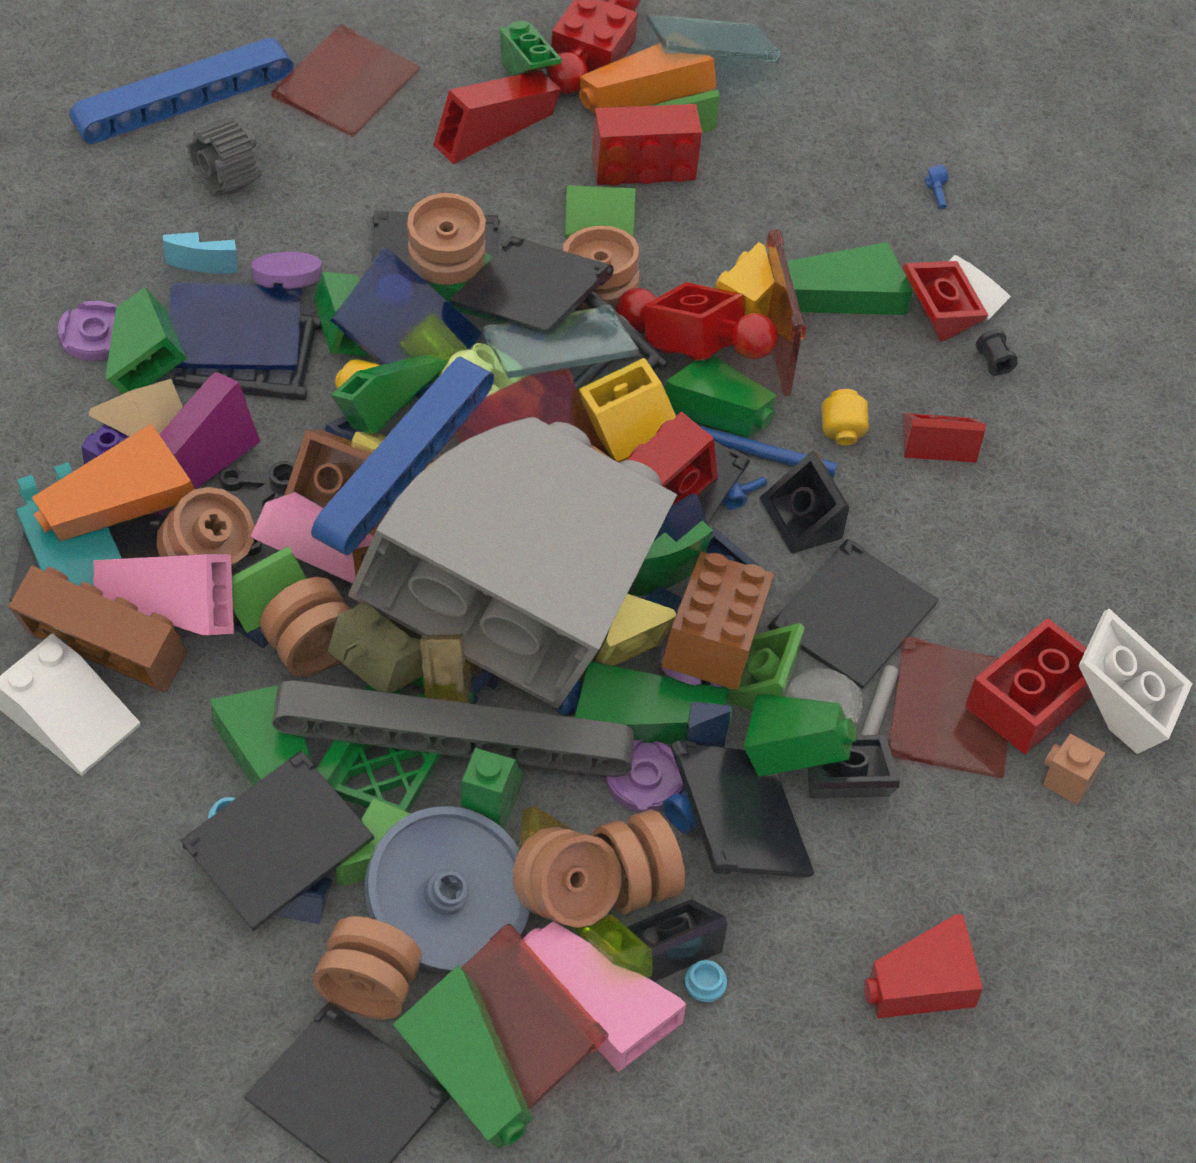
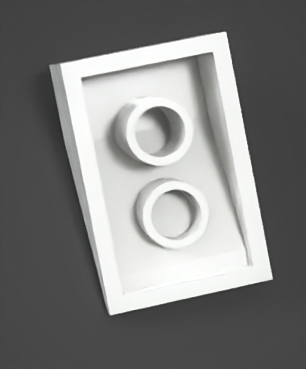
M1110 609L1103 612L1079 664V668L1109 730L1136 754L1170 738L1193 683Z
M54 634L49 635L0 675V711L81 776L141 726L139 720L87 662Z

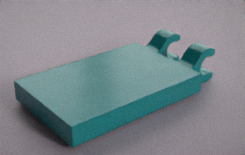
M69 462L54 467L57 475L56 481L73 472ZM32 474L17 479L20 487L19 492L25 506L17 508L16 512L39 569L45 571L47 567H51L65 574L68 577L67 581L80 586L82 582H86L94 586L93 560L122 559L108 527L64 541H60L53 530L45 533L33 515L39 508L32 497L38 494L39 491Z

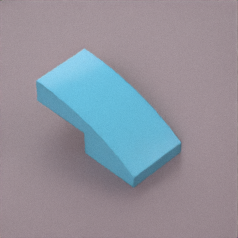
M198 232L163 235L166 264L196 272L238 273L235 240L199 242Z

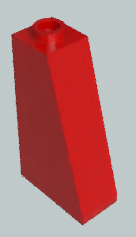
M539 70L450 89L433 145L452 164H455L551 116L561 88Z

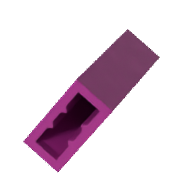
M217 372L206 380L159 434L191 480L195 489L260 443L240 383ZM169 508L156 511L154 513L160 515Z

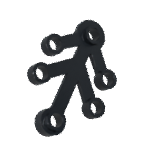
M288 461L277 462L268 472L240 471L238 468L229 467L220 474L221 486L224 490L240 499L249 510L253 523L256 525L262 512L263 504L273 497L277 499L284 496L289 481L281 480L290 479L294 464ZM229 477L237 478V480L233 482H229L226 479ZM243 485L260 486L254 492L237 491ZM254 539L256 544L251 546L247 556H254L260 553L262 542Z

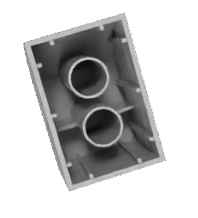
M530 417L500 425L467 439L440 456L418 474L398 496L379 524L348 596L360 603H368L382 615L558 709L600 649L677 494L662 487L658 474L645 464L633 460H624L618 463L592 449L591 442L586 434L568 423L553 422L548 425L535 417Z

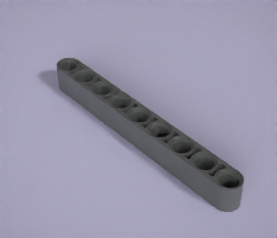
M285 681L277 687L272 726L285 734L471 758L475 748L515 759L517 764L613 777L625 776L632 770L634 731L630 727L619 723L302 681Z

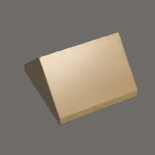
M168 379L131 390L90 408L89 416L129 437L151 423L158 434H160L183 406L172 380Z

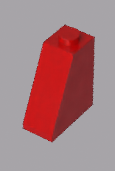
M963 914L950 917L874 961L870 977L864 981V992L867 1003L874 1004L877 1018L976 1007L983 987Z

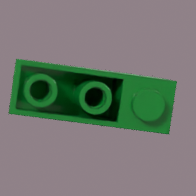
M515 21L507 27L499 28L502 65L511 76L539 70L544 71L562 63L560 56L530 22Z
M424 354L356 371L331 396L353 429L374 434L383 429L388 424L389 419L400 408L409 405L419 390L438 377L439 372L447 364V360Z

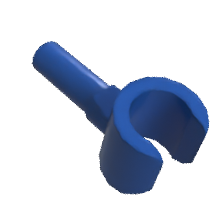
M940 164L928 169L929 174L925 177V183L929 188L933 189L938 208L943 209L947 205L942 191V184H946L949 178L946 167Z
M761 477L742 485L736 482L724 500L727 509L733 510L743 507L747 502L745 495L767 485L766 478Z

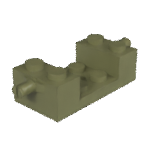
M366 602L338 615L328 647V652L377 692L385 693L397 691L458 656L394 620L383 616Z

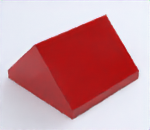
M958 261L905 263L902 267L913 295L940 342L961 333L988 317L987 311Z
M903 413L904 458L976 463L985 434L986 423L972 417Z

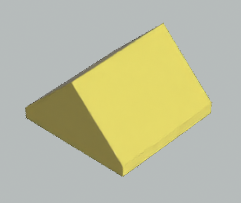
M627 594L593 662L616 666L660 646L673 625L677 615L674 609Z

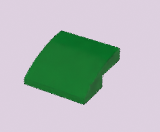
M701 521L677 542L667 533H663L652 543L628 594L636 597L648 595L659 586L667 589L691 576L700 552L706 553L713 529L704 521Z

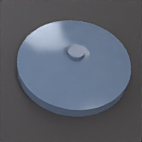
M438 806L414 812L393 825L377 844L371 855L366 870L364 886L369 916L372 919L388 923L403 931L416 942L422 951V962L419 967L421 969L449 974L459 965L465 972L478 970L503 955L516 942L527 923L530 911L520 903L513 886L512 871L520 849L503 828L491 819L472 810L452 806Z

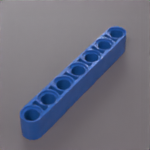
M266 38L83 99L72 106L69 117L84 141L88 144H94L285 79L292 73L294 64L276 39Z
M461 356L457 357L322 509L313 523L312 537L346 556L350 555L389 511L398 496L427 467L486 398L492 388L494 374Z

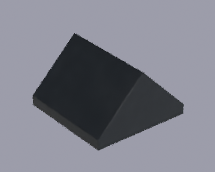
M811 451L759 497L791 553L794 554L843 539L850 507L817 452Z
M856 735V741L852 742L849 760L808 767L810 798L889 797L899 788L900 784L886 735Z
M690 899L620 929L618 932L643 976L656 982L699 961L721 953L728 923L724 915Z

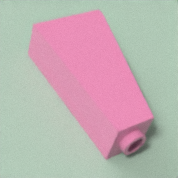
M296 492L265 503L250 537L278 550L289 546L297 559L350 583L354 582L353 552L346 556L316 540L311 535L313 523L323 507ZM368 534L357 548L370 546L374 536Z
M231 554L93 560V583L95 587L103 592L102 596L113 601L117 597L126 599L138 607V612L148 616L152 612L161 614L171 620L173 626L200 635L234 634Z
M553 921L543 929L536 928L529 932L522 940L519 964L618 1072L683 1023L686 1003L680 997Z

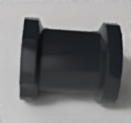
M999 329L985 332L977 339L975 344L977 351L985 356L988 362V371L992 376L1008 374L1018 365L1016 353L1009 350L1006 344V335Z

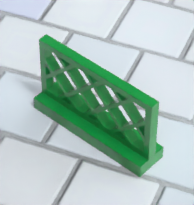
M423 675L410 683L422 687L424 694L415 697L437 700L446 697L456 698L466 690L465 688L427 675ZM369 684L365 689L370 691H376ZM403 687L393 692L392 694L401 695L400 692L402 691ZM472 691L461 703L471 704L474 700V692ZM333 741L317 770L342 799L366 808L369 807L374 798L409 813L442 754L429 753L427 756V752L405 749L395 752L393 748L386 747L389 754L367 761L365 751L373 745ZM421 755L424 762L422 767L404 774L399 762ZM394 764L398 776L377 783L372 770ZM363 773L367 774L371 784L357 790L345 786L349 778ZM403 786L406 794L400 805L383 799L381 792Z

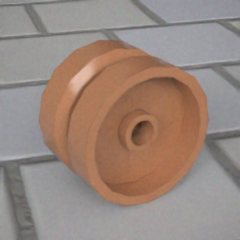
M452 193L430 195L417 202L409 212L407 221V237L409 239L408 259L412 269L421 278L435 284L452 285L472 278L483 267L485 261L486 219L482 209L473 200Z
M593 226L575 232L565 241L563 251L613 266L614 272L611 278L603 286L599 285L594 292L614 310L619 297L624 292L632 288H639V246L635 238L626 231L612 226ZM584 301L577 307L590 313L593 311Z
M212 487L195 489L181 498L162 522L157 532V549L160 557L231 554V570H233L248 554L254 542V538L250 536L255 525L249 510L236 496L223 489Z
M312 577L300 580L276 595L264 609L259 624L262 634L269 644L277 650L278 657L286 669L296 677H310L340 663L338 659L328 652V647L338 615L351 608L344 603L343 596L330 580Z
M650 809L630 816L626 823L616 820L594 829L592 836L603 839L612 847L621 864L622 884L617 901L613 905L618 912L625 915L645 908L649 905L650 900L660 903L682 894L685 886V869L681 851L668 822L659 812Z
M561 827L541 829L529 837L517 853L512 871L514 890L520 903L534 915L576 928L593 925L606 916L617 901L622 884L621 864L612 847L601 838Z
M351 916L342 918L332 929L327 941V952L320 958L313 974V985L322 997L344 1011L370 1019H392L397 1017L403 1010L409 995V984L415 979L422 962V951L412 938L388 923L368 917Z

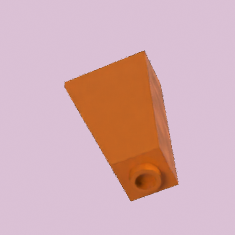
M673 37L580 76V101L585 108L595 113L596 108L649 106L710 91L717 88L714 58L682 39Z
M151 423L33 496L32 499L39 508L33 515L45 533L53 530L58 539L64 541L176 506L181 498L195 490V488Z

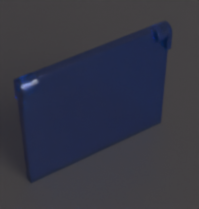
M387 246L379 251L371 266L330 320L380 365L424 354L443 358L448 362L454 353L461 350H469L482 333ZM442 370L439 372L438 377L433 382L425 385L421 390H419L415 394V396L418 399H420L424 395V393L432 386V384L439 378V376L442 373Z
M172 283L169 317L187 359L174 368L297 370L301 295L303 294L301 287L287 289L283 288V285H274V287L269 288L252 284Z

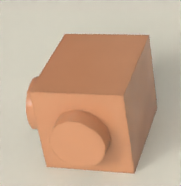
M1069 734L1062 746L1055 743L1047 755L1044 765L1048 766L1049 769L1043 786L1078 805L1095 780L1105 752Z

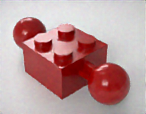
M573 0L552 30L551 47L560 56L562 63L546 70V76L561 88V94L569 95L580 91V76L623 59L636 39L638 13L635 10L639 6L640 0Z
M689 282L679 285L658 298L647 289H629L619 297L615 307V311L623 316L639 333L645 332L646 339L656 348L661 349L664 353L690 355V358L694 360L708 359L715 352L732 344L737 353L744 358L758 360L768 356L774 350L778 340L776 326L770 318L760 313L745 315L744 294Z

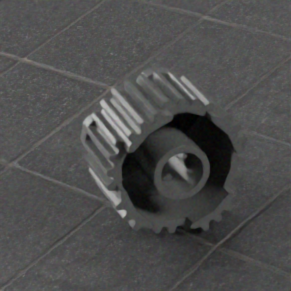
M226 117L194 130L193 142L186 145L188 149L187 154L190 156L189 161L193 167L196 165L200 166L201 173L207 179L202 184L209 191L210 195L224 194L249 184L262 176L261 167L254 158L255 153L252 151V148L256 147V138L250 128L242 130V127L239 126L233 117Z

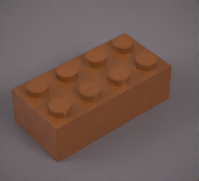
M306 430L284 496L296 492L324 508L373 453L374 449L324 430ZM383 518L378 522V524L372 529V531L369 534L374 536Z
M700 552L673 622L661 667L738 690L763 614L774 573L765 571L758 565H745L728 560L721 554Z
M31 565L8 606L28 634L42 640L54 634L81 657L159 691L167 692L188 654L180 640L181 636L174 630L171 620L155 612H152L150 616L138 612V607L126 599L117 597L115 601L102 596L103 592L89 583L82 582L80 586L67 581L68 577L54 568L47 567L44 571Z

